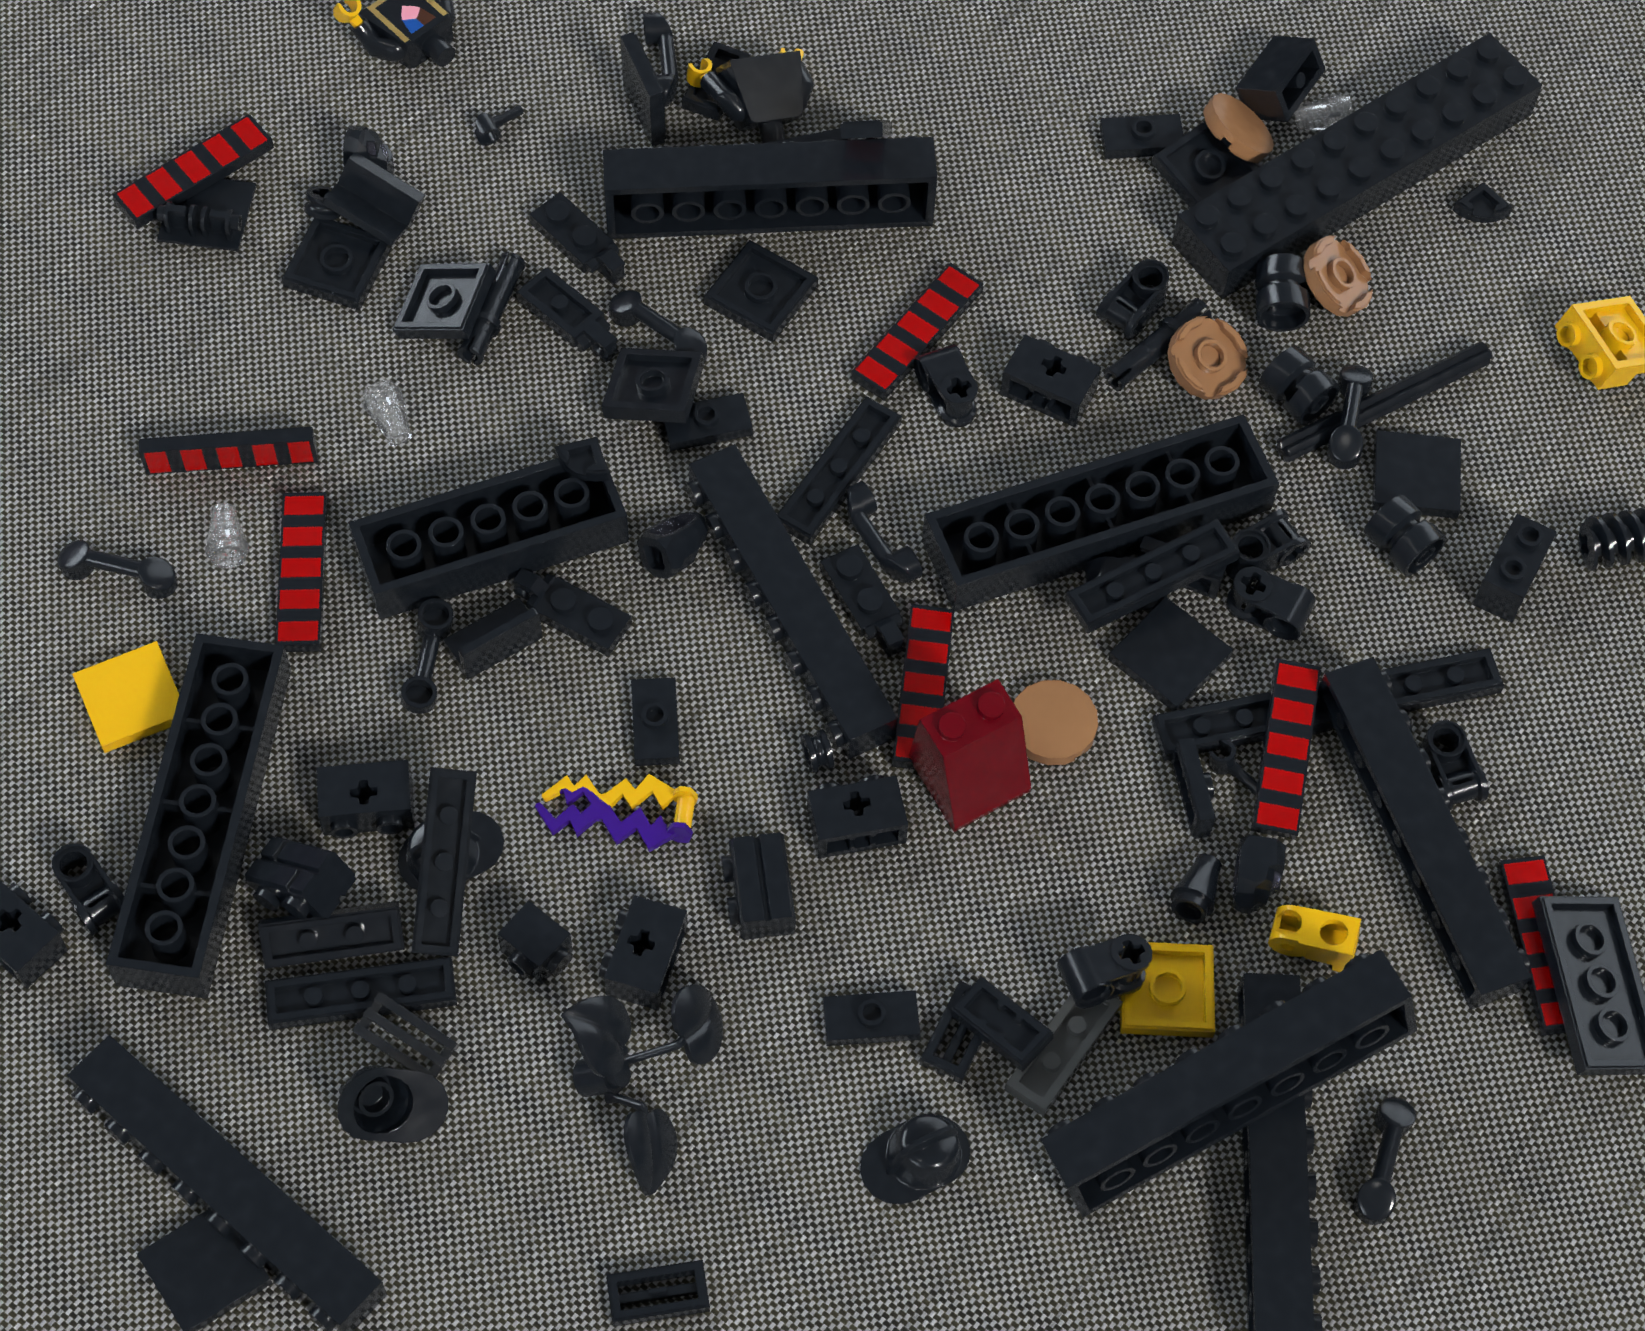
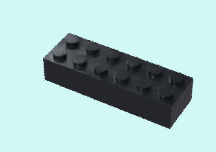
M556 458L348 522L354 549L379 620L417 609L428 599L439 598L445 600L515 578L521 568L535 572L629 542L627 514L607 464L609 480L593 482L571 475L561 466Z

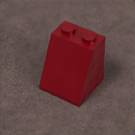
M999 679L919 720L909 757L913 761V767L954 832L1031 791L1022 715Z

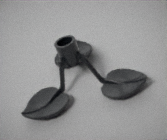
M698 984L682 987L673 998L671 1020L679 1038L671 1043L626 1056L629 1050L625 1044L631 1035V1020L624 1005L615 997L595 996L586 998L572 1005L561 1014V1017L573 1032L584 1058L580 1059L573 1069V1082L577 1092L584 1097L604 1095L607 1104L619 1103L636 1110L629 1113L625 1118L624 1142L635 1177L645 1196L653 1195L658 1190L674 1166L678 1150L676 1131L665 1111L662 1109H652L648 1112V1107L644 1102L621 1095L619 1092L630 1082V1064L678 1050L683 1046L689 1061L694 1065L706 1064L717 1055L723 1039L721 1012L717 1002L711 996V992Z

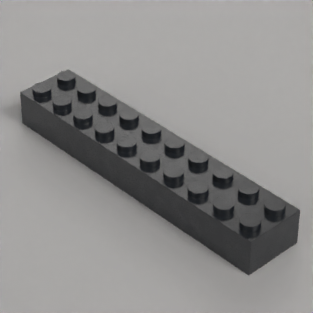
M1488 33L1178 214L1172 245L1221 299H1224L1255 280V267L1261 259L1278 253L1298 255L1316 241L1330 236L1531 116L1542 84L1491 33Z

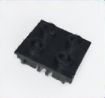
M221 179L179 205H174L170 201L166 205L159 204L157 220L162 221L157 241L239 252L257 186L256 183Z

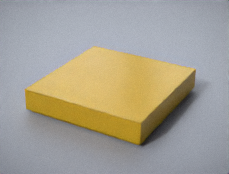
M157 641L72 674L104 753L171 727L179 692Z
M1148 942L1153 954L1150 965L1145 969L1144 984L1138 991L1120 996V1000L1123 1001L1120 1009V1034L1213 1038L1215 1034L1214 945Z

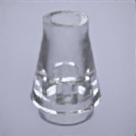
M1340 92L1299 106L1294 112L1296 130L1322 131L1353 113L1351 96H1341Z
M381 380L368 386L362 393L364 398L362 406L386 437L390 446H397L410 440L412 433L408 424L402 389L396 387L392 380Z
M229 503L217 504L210 510L211 520L205 553L214 566L222 569H231L240 566L245 561L246 555L249 552V544L237 517L235 506Z

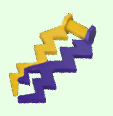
M650 774L645 777L636 789L625 778L608 792L600 794L587 775L575 785L566 775L542 794L544 802L564 794L568 806L565 811L554 818L541 803H536L535 805L538 814L552 836L571 823L578 838L594 823L602 822L616 846L638 831L648 851L651 852L670 840L677 843L690 842L693 834L691 830L693 812L698 800V794L691 787L679 786L674 789ZM652 794L662 810L673 800L676 802L674 822L668 827L661 815L651 825L641 807L622 822L612 809L622 797H624L632 811ZM585 795L590 806L580 813L574 802Z

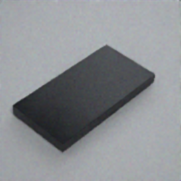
M1539 896L1532 902L1577 1075H1645V992L1619 898Z

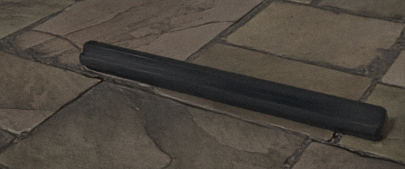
M1477 342L1362 398L1357 429L1489 365L1490 359L1493 357L1491 350L1488 349L1486 343ZM1343 408L1278 439L1275 448L1284 462H1290L1329 443L1332 433L1336 428L1340 427Z

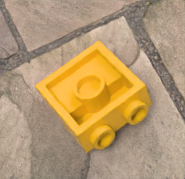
M1631 296L1572 304L1556 323L1555 328L1557 329L1558 342L1563 347H1567L1572 351L1579 362L1580 374L1583 378L1589 379L1598 390L1628 385L1636 374L1645 373V316Z

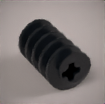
M1645 507L1638 508L1634 512L1624 510L1619 512L1618 515L1611 512L1602 515L1601 518L1596 515L1586 517L1579 528L1578 543L1583 562L1589 571L1597 569L1598 557L1605 568L1613 567L1615 555L1622 566L1628 565L1631 560V552L1638 563L1645 562Z

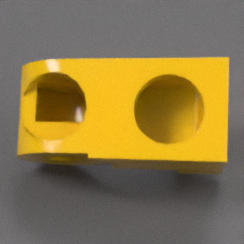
M1282 905L1276 910L1268 945L1280 954L1293 957L1303 956L1305 959L1330 964L1333 971L1341 972L1344 970L1345 965L1355 956L1361 918L1296 905Z

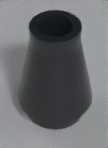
M1205 853L1199 854L1194 864L1171 892V909L1180 919L1191 923H1200L1213 913L1218 878L1222 868V863L1215 856Z

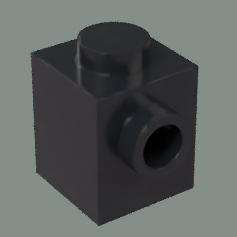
M529 900L497 933L500 950L508 957L507 962L511 968L524 978H528L531 975L541 984L551 974L554 976L559 975L568 966L573 956L571 933Z

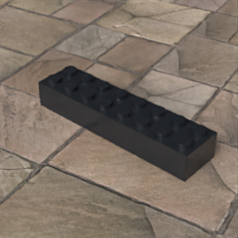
M908 136L905 138H866L863 140L838 141L827 139L813 142L784 141L782 143H742L738 145L703 144L688 147L660 146L658 148L637 149L623 147L603 150L607 235L611 239L933 226L937 188V167L933 137Z
M1242 414L924 515L922 542L952 609L957 611L1085 570L1086 563L1095 558H1123L1138 553L1145 535L1168 543L1215 519H1218L1221 525H1226L1272 509L1279 482L1245 415Z
M196 633L106 961V966L116 986L208 999L292 671L285 646Z
M1381 949L1371 955L1368 953L1360 954L1351 959L1345 965L1344 970L1328 979L1320 977L1311 981L1303 988L1301 994L1289 1001L1280 1000L1268 1005L1261 1011L1260 1017L1244 1026L1236 1024L1225 1029L1218 1036L1217 1041L1203 1049L1192 1048L1187 1050L1169 1068L1160 1073L1153 1071L1144 1074L1134 1082L1133 1088L1117 1097L1109 1095L1101 1098L1092 1105L1090 1112L1075 1120L1065 1119L1050 1128L1048 1135L1040 1140L1082 1218L1415 1033L1417 1031L1412 995Z

